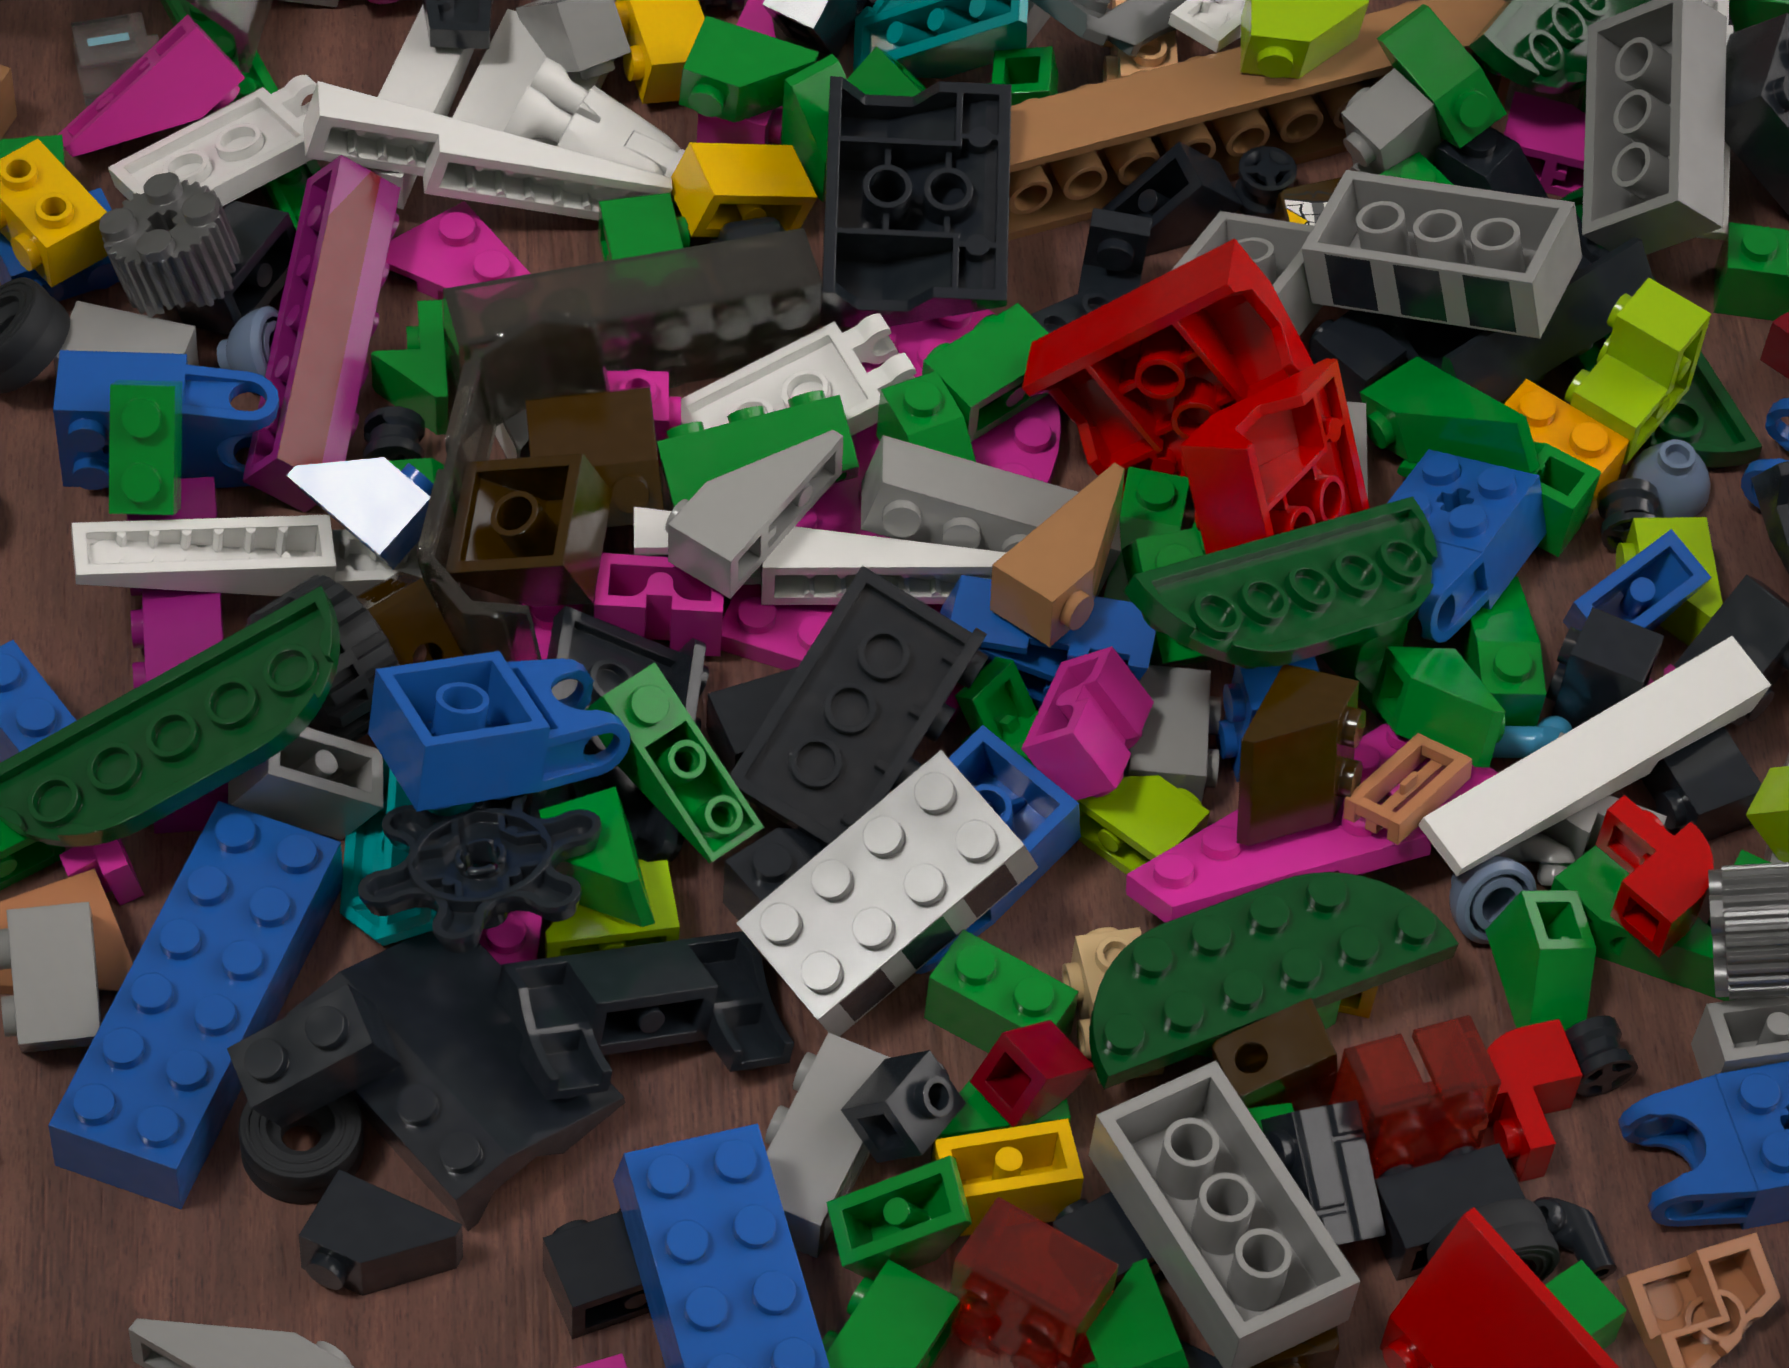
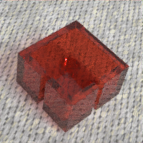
M1470 1015L1413 1030L1412 1039L1432 1080L1430 1082H1423L1401 1033L1344 1049L1329 1105L1358 1100L1374 1179L1379 1178L1385 1171L1398 1165L1411 1164L1415 1168L1439 1161L1447 1153L1460 1147L1473 1146L1476 1150L1480 1149L1489 1122L1488 1115L1492 1113L1501 1080Z
M997 1197L954 1260L950 1293L958 1297L960 1307L959 1314L952 1324V1329L960 1340L973 1348L981 1350L987 1348L996 1354L1003 1350L1010 1354V1362H1012L1014 1368H1080L1092 1350L1086 1336V1331L1112 1295L1119 1265L1013 1204Z

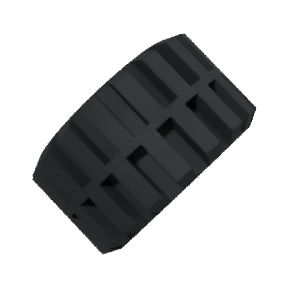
M317 574L251 614L247 618L248 623L245 625V628L320 586L323 587L336 613L340 634V655L337 672L327 698L307 727L356 742L367 735L369 731L375 670L399 666V663L387 637L365 606L341 584L336 583L330 577Z

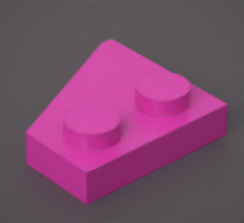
M465 201L390 240L386 258L389 270L417 281V291L438 300H450L459 309L480 318L486 319L534 292V276Z

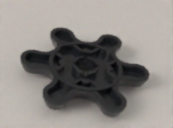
M527 794L512 796L503 800L492 799L475 802L468 810L451 816L436 815L428 810L416 811L413 805L397 807L384 816L382 829L387 839L395 848L405 851L409 855L399 865L375 871L363 878L358 886L360 900L372 914L377 916H390L412 908H430L437 911L438 913L432 923L433 933L446 950L454 953L472 950L478 945L483 929L499 926L506 920L508 912L529 911L552 922L567 920L577 912L582 891L576 879L559 873L554 867L564 860L587 854L596 848L602 831L600 817L594 812L581 809L567 811L551 818L531 817L523 812Z

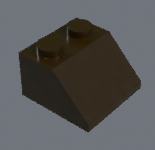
M650 386L525 399L530 457L583 453L612 491L606 527L633 525L634 507L664 510Z
M583 453L466 462L445 574L450 580L533 607L593 604L612 491Z
M1289 664L1281 667L1241 739L1236 843L1250 846L1333 822L1345 797H1351L1354 790L1360 785L1363 764L1361 761L1354 760L1355 748L1360 744L1366 723V711L1357 708L1359 681Z

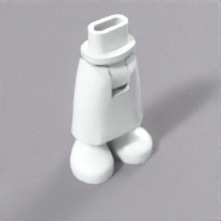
M548 57L538 69L531 85L523 93L503 131L531 140L537 137L547 138L557 142V147L670 178L685 152L664 132L596 86H593L587 92L579 85L573 83L562 65ZM671 193L672 202L676 204L674 197Z

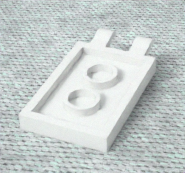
M507 9L490 42L489 49L486 50L452 118L504 131L523 93L531 85L538 69L547 58L519 20L517 11ZM567 72L573 83L589 92L593 86L601 89L608 72L582 80L580 72ZM543 137L533 139L553 146L558 145L557 142Z
M299 75L291 79L284 88L272 94L263 87L108 167L114 186L131 201L134 199L133 194L144 193L143 187L149 178L157 174L172 172L178 176L180 182L188 180L189 185L195 181L199 182L201 187L207 185L210 191H215L222 206L244 196L312 160L305 158L303 122L310 102L303 106L301 105L305 97L314 93L316 83L307 75Z
M880 313L864 318L858 325L843 333L834 321L682 398L681 425L691 422H703L704 429L729 423L727 416L735 411L753 406H763L766 414L789 408L788 400L794 396L823 390L826 398L840 395L852 436L877 423L881 389L913 379L917 372L906 353L898 354L897 348L888 336L891 334V330ZM867 362L882 365L867 373L861 363Z

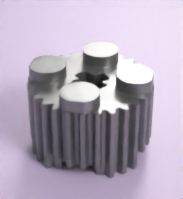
M168 172L154 175L145 182L143 194H133L134 199L131 201L124 200L122 208H115L100 218L99 230L104 242V248L132 307L137 308L139 313L146 312L148 317H153L156 314L165 313L163 306L171 310L175 305L179 304L182 308L189 301L196 303L197 307L205 305L211 307L214 305L213 300L216 298L223 299L225 297L223 292L231 291L234 288L230 273L236 271L234 264L240 261L238 254H240L239 244L220 199L214 190H209L207 185L201 187L199 182L196 181L189 185L188 180L180 182L175 173Z
M1789 862L1721 866V869L1708 870L1715 996L1729 997V1000L1789 997Z

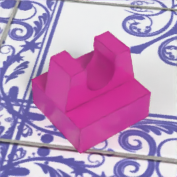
M121 839L93 846L72 847L59 855L68 878L95 868L104 892L112 891L120 906L144 895Z

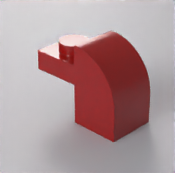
M1623 795L1607 809L1595 844L1629 873L1621 882L1610 916L1660 958L1684 937L1695 924L1709 888L1708 870H1714L1713 854L1707 839L1692 822L1688 823L1673 836L1665 829L1663 823L1656 815L1648 810H1642L1627 796Z
M1560 1019L1513 1029L1497 1038L1488 1047L1481 1059L1469 1097L1467 1109L1471 1131L1493 1126L1495 1144L1499 1143L1506 1159L1511 1160L1519 1182L1545 1176L1556 1142L1544 1114L1570 1109L1583 1076Z

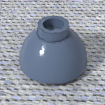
M265 306L243 316L232 328L228 339L221 340L218 344L217 360L220 368L247 371L265 377L279 311L273 307Z
M1668 440L1665 443L1648 447L1633 460L1625 476V479L1639 478L1649 481L1656 487L1659 506L1655 514L1659 515L1660 518L1694 517L1704 509L1709 499L1711 483L1708 469L1694 448L1682 440Z
M1494 856L1459 876L1453 873L1449 894V907L1456 926L1471 941L1489 944L1485 929L1521 891H1537L1533 875L1522 864L1502 856Z

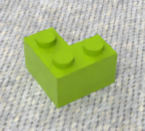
M1648 278L1633 296L1625 293L1616 302L1607 320V325L1613 328L1612 333L1599 352L1597 365L1591 372L1582 369L1575 376L1565 394V401L1570 403L1571 406L1630 440L1623 461L1625 465L1690 389L1711 317L1710 312L1651 278Z

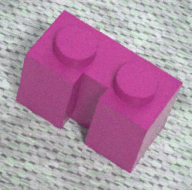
M602 553L595 590V618L647 639L670 640V648L679 651L690 639L694 638L706 643L705 656L721 655L723 594L668 562V557Z
M1113 646L1063 661L1055 674L1021 749L1041 773L1073 799L1080 800L1090 796L1095 798L1105 796L1116 789L1121 783L1123 772L1131 756V752L1128 749L1133 747L1141 738L1143 726L1154 701Z

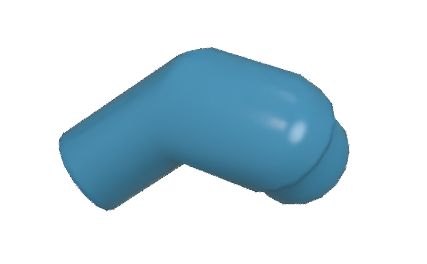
M1548 716L1542 719L1538 726H1505L1503 737L1500 742L1496 743L1492 758L1523 759L1557 739L1560 732L1566 734L1573 728L1566 719L1560 716Z

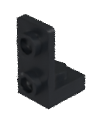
M1093 208L1078 293L1099 285L1115 300L1140 287L1153 218Z

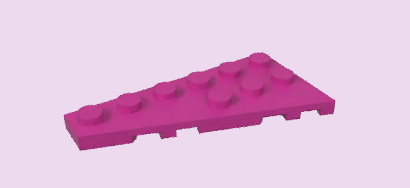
M1387 722L1362 736L1360 744L1355 748L1354 760L1361 761L1363 764L1360 784L1410 740L1395 734ZM1426 758L1413 771L1418 772L1432 759ZM1472 765L1471 778L1441 806L1493 777L1498 772L1490 767L1482 768ZM1400 783L1378 801L1377 804L1382 805L1400 788ZM1344 799L1331 823L1248 846L1236 843L1237 809L1128 873L1126 876V895L1166 923L1293 876L1321 872L1359 875L1428 856L1431 852L1432 843L1418 826L1397 845L1387 840L1388 829L1383 827L1375 834L1365 829V818L1360 817L1355 823L1343 818Z

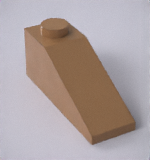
M1116 463L1112 464L992 564L991 611L1049 647L1070 629L1073 631L1077 630L1087 621L1094 607L1095 596L1121 515L1124 482L1123 467Z

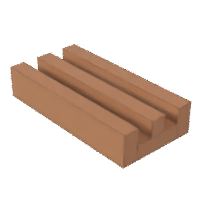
M1417 733L1354 790L1351 797H1345L1343 818L1355 823L1360 817L1366 819L1365 829L1375 834L1384 827L1388 829L1387 840L1398 845L1418 827L1424 816L1438 809L1471 778L1472 758ZM1426 758L1432 759L1418 772L1413 771ZM1400 783V788L1382 805L1377 804L1378 801Z

